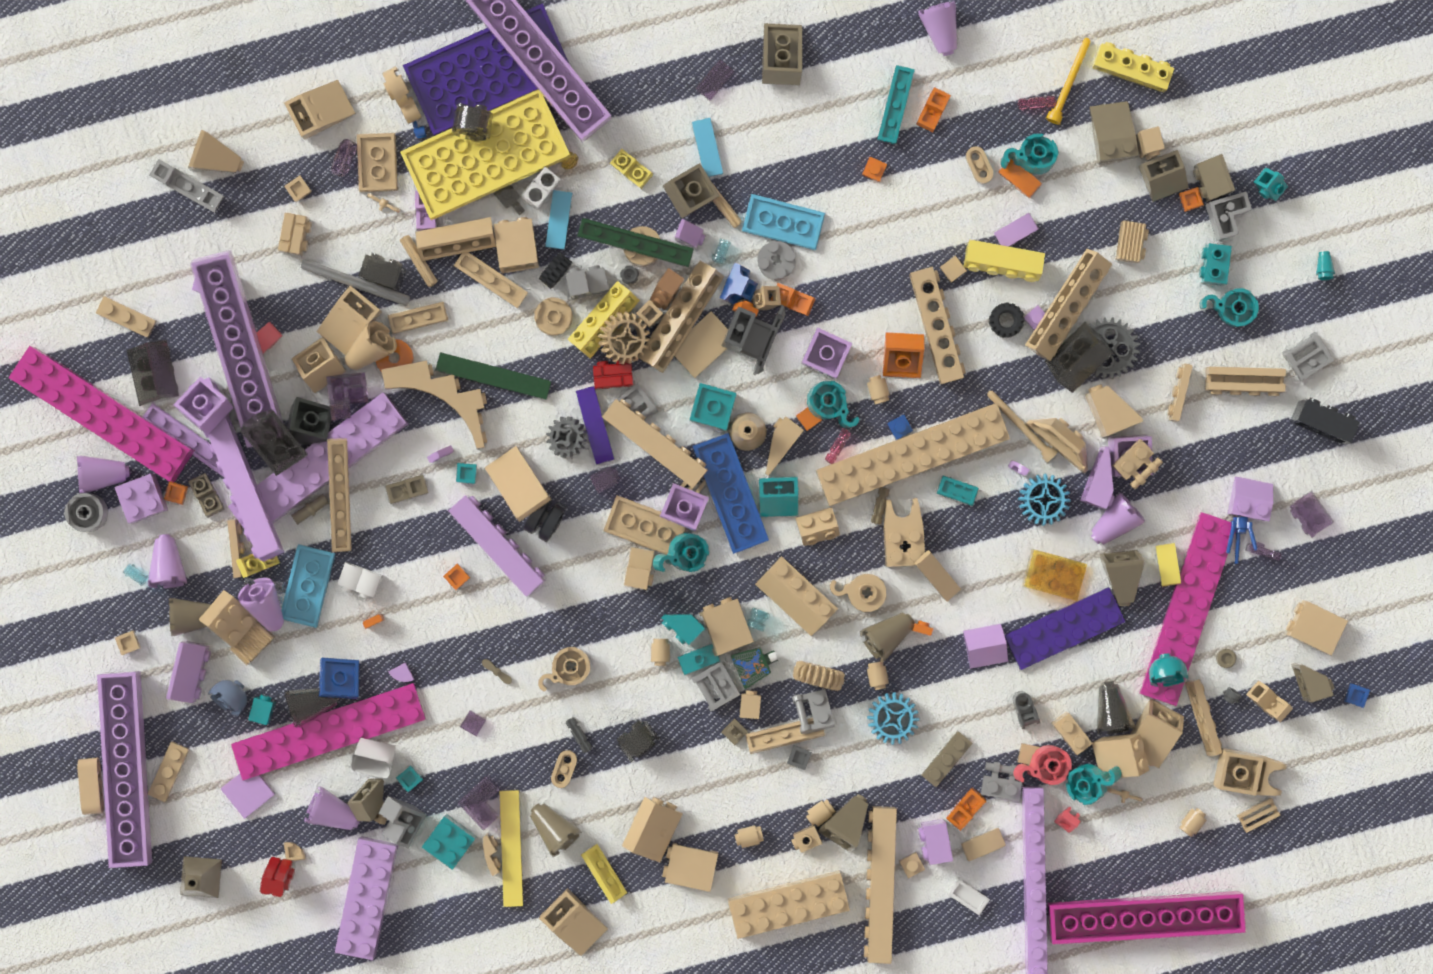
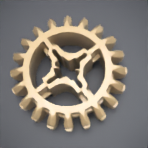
M618 312L616 317L611 315V322L608 320L604 321L607 325L606 328L600 327V330L604 331V334L598 335L599 338H603V341L599 342V345L604 346L601 351L603 353L607 352L606 357L612 358V361L615 363L619 360L620 364H624L626 360L630 364L632 363V358L636 361L639 360L637 354L643 356L644 352L642 349H648V346L644 344L645 342H650V339L645 337L650 334L648 330H644L647 324L642 323L643 319L640 317L636 319V314L633 313L629 315V312H624L622 315ZM629 323L635 327L637 336L631 334ZM622 324L617 333H612L618 325ZM626 335L627 337H630L631 339H628V338H627V339L621 340V339H619V338H617V337H624V336ZM611 340L617 341L619 353L614 350ZM636 342L635 346L627 352V350H629L630 344Z
M797 661L796 666H794L793 678L797 681L835 691L841 690L844 684L845 674L839 670L804 661Z

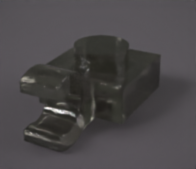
M508 185L494 193L506 209L512 206L519 216L525 212L524 208L517 201L521 196L512 185Z

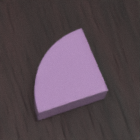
M450 445L434 452L427 458L430 463H433L442 457L450 455L454 450Z
M1013 460L1008 465L1010 469L1022 476H1026L1030 470Z
M406 663L388 671L398 681L409 682L414 680Z

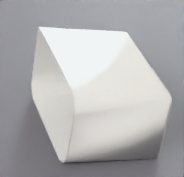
M544 167L523 191L522 199L533 208H539L561 179ZM545 173H550L554 176V183L549 187L541 183V177ZM538 188L542 191L540 201L534 202L529 198L531 189Z
M360 738L352 755L351 769L363 774L388 778L393 765L396 746Z

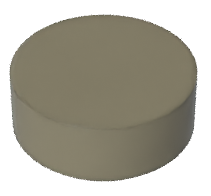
M1222 649L1217 653L1216 661L1219 666L1230 668L1236 663V655L1230 649Z

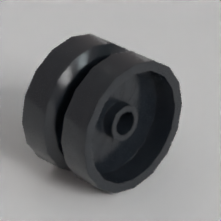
M551 497L549 502L530 514L523 528L526 532L534 534L539 526H542L538 533V538L546 543L553 533L556 532L567 508L566 505L557 502L550 511Z

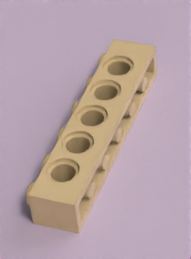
M1086 249L1025 346L1038 356L1051 361L1062 342L1066 339L1067 334L1077 322L1081 312L1087 306L1090 298L1098 289L1099 284L1107 275L1112 263L1098 252Z
M699 261L687 281L683 284L677 297L673 300L668 311L662 317L661 322L653 331L650 342L646 343L648 349L643 348L644 355H639L638 358L664 373L725 276L715 268Z
M933 267L911 272L909 276L939 383L941 385L962 379L966 371L963 362H959L958 356L961 354L958 344H954V328L949 326L948 323L950 314L948 308H944L942 300H945L943 289L938 287L937 282L940 281L938 271H934ZM927 283L931 284L933 287V292L929 294L925 293L923 291V285ZM930 302L937 303L938 310L936 312H931L928 309ZM936 320L943 323V329L940 331L933 327V323ZM940 339L948 341L947 349L939 347L938 342ZM946 357H950L954 361L953 366L950 368L944 365Z

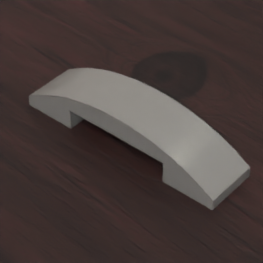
M160 159L157 160L149 176L214 213L224 198L220 193Z

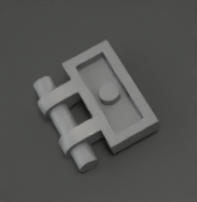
M986 762L985 770L992 771L991 776L983 775L981 795L1019 801L1022 782L1016 781L1014 777V769L1017 765L1006 766L1000 765L999 762ZM998 773H1007L1009 777L1008 779L998 778Z

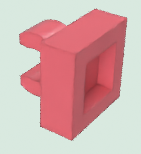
M1071 807L1060 813L1054 821L1068 833L1077 828L1081 822L1078 820L1079 813L1074 816L1070 814Z

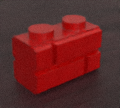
M618 360L616 364L608 365V361L597 362V366H593L595 390L633 387L632 363L629 364L625 360L624 364H620Z
M277 857L270 858L261 878V894H272V896L282 897L284 891L289 890L291 880H293L295 869L292 868V860H281Z

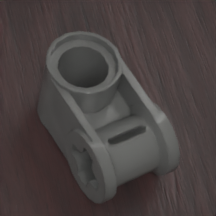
M1025 691L1016 692L1013 695V704L1021 729L1023 730L1025 726L1034 723L1040 724V719L1031 696ZM1023 695L1026 696L1027 702L1024 705H1019L1018 698Z

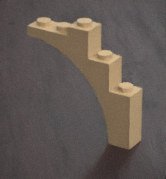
M427 360L381 370L385 389H416L430 393L445 401L465 421L473 436L476 449L484 448L487 438L485 432H481L480 425L483 424L481 413H477V410L484 409L483 404H487L485 392L481 393V390L478 389L457 393V390H460L458 378L454 379V375L431 379L430 376L434 375L432 364L428 365Z

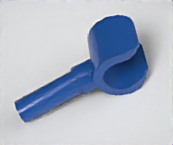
M417 121L413 122L416 137H426L425 127H418Z

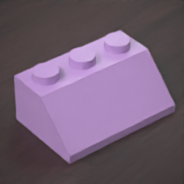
M191 641L179 643L166 699L194 703L197 699H200L202 688H199L201 680L204 681L206 676L204 666L205 662L209 661L211 655L208 645Z

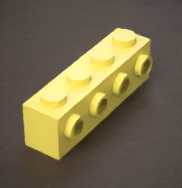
M1109 42L1101 43L1092 66L1093 69L1163 93L1167 90L1174 68L1170 67L1171 64L1168 62L1159 61L1158 63L1153 61L1150 56H1138L1134 54V51L1126 48L1120 50L1116 48V45Z
M969 240L963 268H968V270L973 272L980 270L990 275L1001 274L1012 279L1018 277L1028 282L1039 281L1042 276L1045 253Z
M617 281L568 340L591 359L601 347L599 342L603 341V338H599L598 335L604 334V331L600 330V327L606 328L607 326L604 321L608 320L611 322L610 316L616 317L618 312L622 315L624 312L630 313L640 300Z

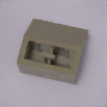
M1178 150L1142 163L1139 166L1152 202L1189 188L1185 166Z

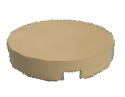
M551 297L538 304L534 319L537 327L543 333L557 336L569 329L573 314L570 306L564 300Z

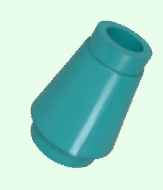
M1321 251L1318 253L1316 275L1318 280H1331L1334 278L1335 270L1330 251Z

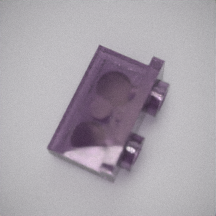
M1312 490L1290 505L1292 516L1295 519H1299L1302 524V530L1306 535L1309 534L1311 538L1334 522Z

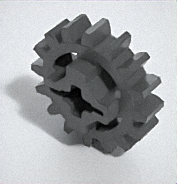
M569 416L567 418L560 417V421L554 420L555 425H549L551 432L546 433L547 436H550V439L546 441V443L551 444L549 450L554 451V455H560L562 458L567 456L573 458L574 454L579 455L578 449H584L585 447L582 443L587 442V439L583 438V435L587 434V431H582L584 424H579L578 419H573V417ZM561 447H568L569 449L563 450Z

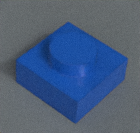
M904 414L887 423L895 440L913 431Z
M1350 683L1344 702L1364 708L1370 690Z

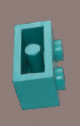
M1208 243L1205 245V248H1202L1201 259H1204L1203 267L1201 266L1199 269L1201 283L1221 286L1227 284L1232 246Z

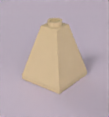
M201 130L188 168L236 173V171H241L244 161L241 160L239 155L209 133Z

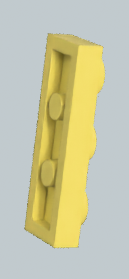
M598 844L581 854L611 904L627 894V891Z

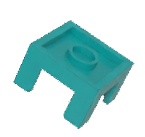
M699 383L689 421L727 431L737 393Z

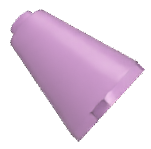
M955 1L931 6L926 10H919V17L938 54L942 53L943 56L954 54V50L957 49Z
M82 455L77 456L79 493H88L126 481V477H130L129 465L125 466V462Z
M1120 493L1091 530L1093 533L1091 537L1097 544L1102 543L1104 545L1139 527L1145 522V519L1130 504V501Z
M169 534L159 535V538L155 539L148 586L151 588H157V585L163 586V588L184 586V583L187 584V578L175 539L170 537Z
M259 578L254 580L255 583L251 586L249 584L245 585L238 595L240 604L268 631H278L282 627L284 619L272 580L269 578Z
M319 786L317 789L320 792L319 794L314 793L306 812L310 814L309 819L305 817L304 822L352 830L353 827L357 828L360 821L356 820L349 805L325 788Z

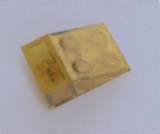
M1031 549L1022 586L1078 601L1087 564Z

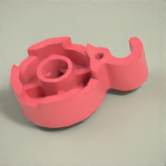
M1045 745L1035 751L1030 765L1019 764L1015 767L1014 777L1016 780L1024 782L1023 772L1027 771V774L1036 777L1043 783L1058 785L1067 779L1069 770L1072 769L1071 759L1068 753L1061 748ZM1052 761L1054 762V765H1051L1052 768L1050 769L1048 768V764Z

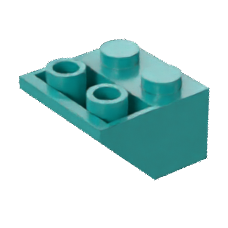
M798 477L759 478L760 517L799 516Z
M664 614L661 617L664 620L662 624L669 631L673 629L677 633L675 637L683 645L685 643L689 645L705 629L692 614Z

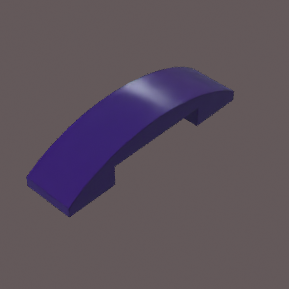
M591 386L577 390L576 394L596 465L615 460L595 387Z

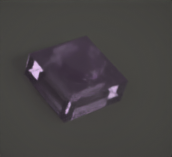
M470 710L460 727L477 736L487 719Z

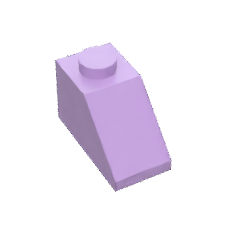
M681 219L675 235V241L697 249L698 245L702 246L706 235L703 234L702 228Z

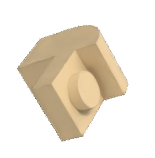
M1259 680L1246 694L1265 713L1280 723L1293 709L1290 704L1278 697L1268 686Z

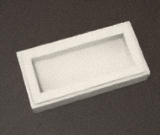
M958 877L947 892L949 896L978 915L981 914L990 901L989 898Z

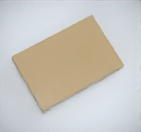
M358 134L359 192L398 191L396 134Z
M712 312L708 313L690 330L674 355L675 358L696 378L727 349L721 345L728 329Z

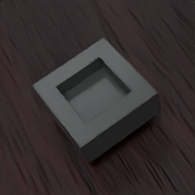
M794 745L787 764L805 770L812 752Z

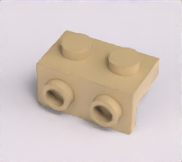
M832 507L795 518L803 546L815 545L817 542L832 540L840 536Z

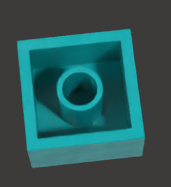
M446 814L421 848L453 870L477 836Z

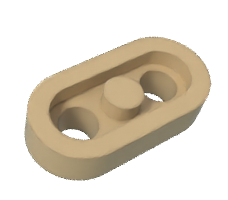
M976 146L970 148L966 153L968 166L974 179L980 184H986L993 177V169L982 148ZM977 154L978 160H973L972 155ZM981 171L986 172L985 178L980 176Z
M565 750L558 756L551 776L553 785L558 788L566 787L571 780L577 763V756L573 751ZM566 756H569L571 758L570 763H566L564 761V758ZM559 774L564 775V781L558 780Z

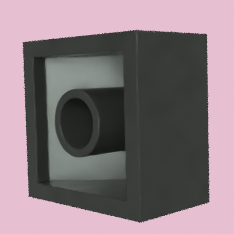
M296 397L290 409L284 440L300 445L326 442L334 407Z

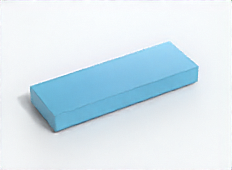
M706 118L693 121V131L703 169L708 177L722 175L723 169L711 119Z
M553 190L545 246L547 248L565 250L572 192Z

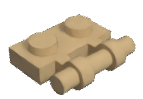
M1139 439L1112 466L1125 480L1132 476L1135 480L1130 485L1133 489H1136L1139 485H1143L1152 473H1156L1159 470L1158 467L1163 462L1158 457L1151 462L1149 458L1154 452L1142 439ZM1145 464L1147 468L1139 474L1137 470Z

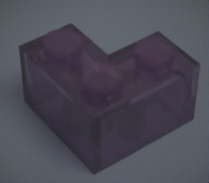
M365 372L326 377L332 420L351 418L350 404L368 402Z
M488 774L457 802L483 831L499 817V814L487 801L500 790V787Z

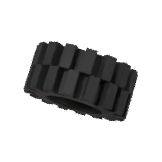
M560 252L545 268L539 280L550 289L553 288L569 270L572 261Z
M1006 302L999 304L991 311L989 316L991 330L1002 338L1015 336L1024 326L1025 318L1023 317V311L1014 303ZM1003 313H1010L1013 316L1014 323L1011 327L1006 328L1000 324L999 318Z

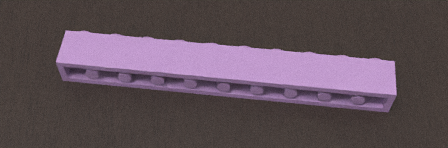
M210 377L204 379L219 392L214 380ZM227 414L205 436L210 439V450L213 455L217 456V467L225 476L223 482L232 493L230 499L233 505L238 508V519L245 525L246 530H244V534L248 541L251 540L253 545L251 551L255 558L264 562L284 553V549L229 414Z
M1022 786L1026 974H1048L1044 788L1041 786Z

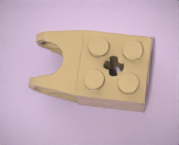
M912 499L911 512L904 518L898 517L894 513L891 500H886L883 528L886 567L915 565L914 562L925 553L924 528L918 499ZM903 541H907L906 544H909V548H907L906 552H903V549H900V545L903 544Z
M1221 748L1223 753L1219 754L1213 783L1215 787L1220 790L1254 796H1279L1282 794V790L1269 785L1268 777L1275 770L1287 769V764L1255 753Z

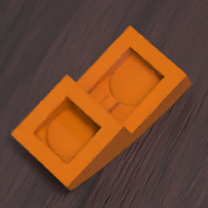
M934 87L916 125L933 133L951 95Z
M1010 159L1006 169L1001 168L999 170V174L1013 184L1018 191L1029 199L1042 185L1031 173L1024 170L1021 166L1015 165L1012 159Z
M777 283L780 290L781 305L809 316L815 298Z
M972 787L953 808L946 819L961 831L973 818L974 814L985 804L987 799Z

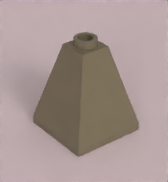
M1138 550L1099 554L1116 601L1120 606L1131 605L1135 600L1145 564L1143 557Z
M859 794L852 797L817 832L848 852L856 849L859 845L867 812V799Z
M183 856L180 895L219 898L222 859Z

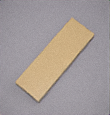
M444 302L388 315L392 334L449 321Z
M929 550L914 562L947 602L961 590Z

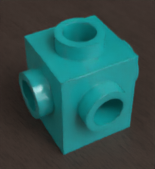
M1266 167L1254 181L1260 190L1259 194L1265 199L1271 198L1274 201H1277L1288 187L1284 182L1285 178L1282 174Z

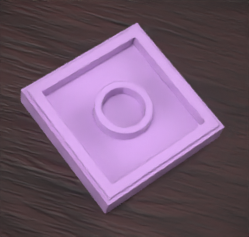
M238 774L221 788L222 792L244 819L275 795L260 775L242 780L241 774Z

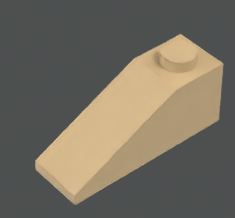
M786 416L784 419L779 418L773 426L776 429L773 432L765 473L767 476L770 475L804 431Z

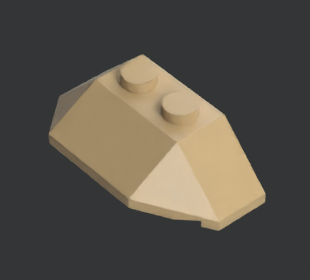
M1057 418L1026 421L1025 424L1072 465L1082 473L1087 472L1086 443L1082 440L1084 437L1076 430L1072 432L1068 428L1069 424L1062 418L1059 420Z

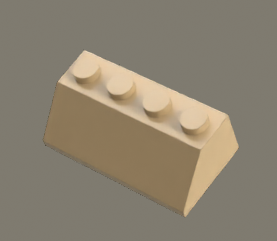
M782 556L755 584L810 636L823 626L838 610L835 605Z

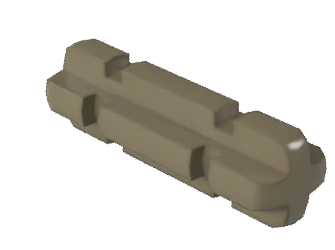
M880 487L878 490L879 497L876 498L873 510L874 515L871 517V522L880 525L883 517L881 516L882 514L884 515L886 497H888L890 492L888 488Z

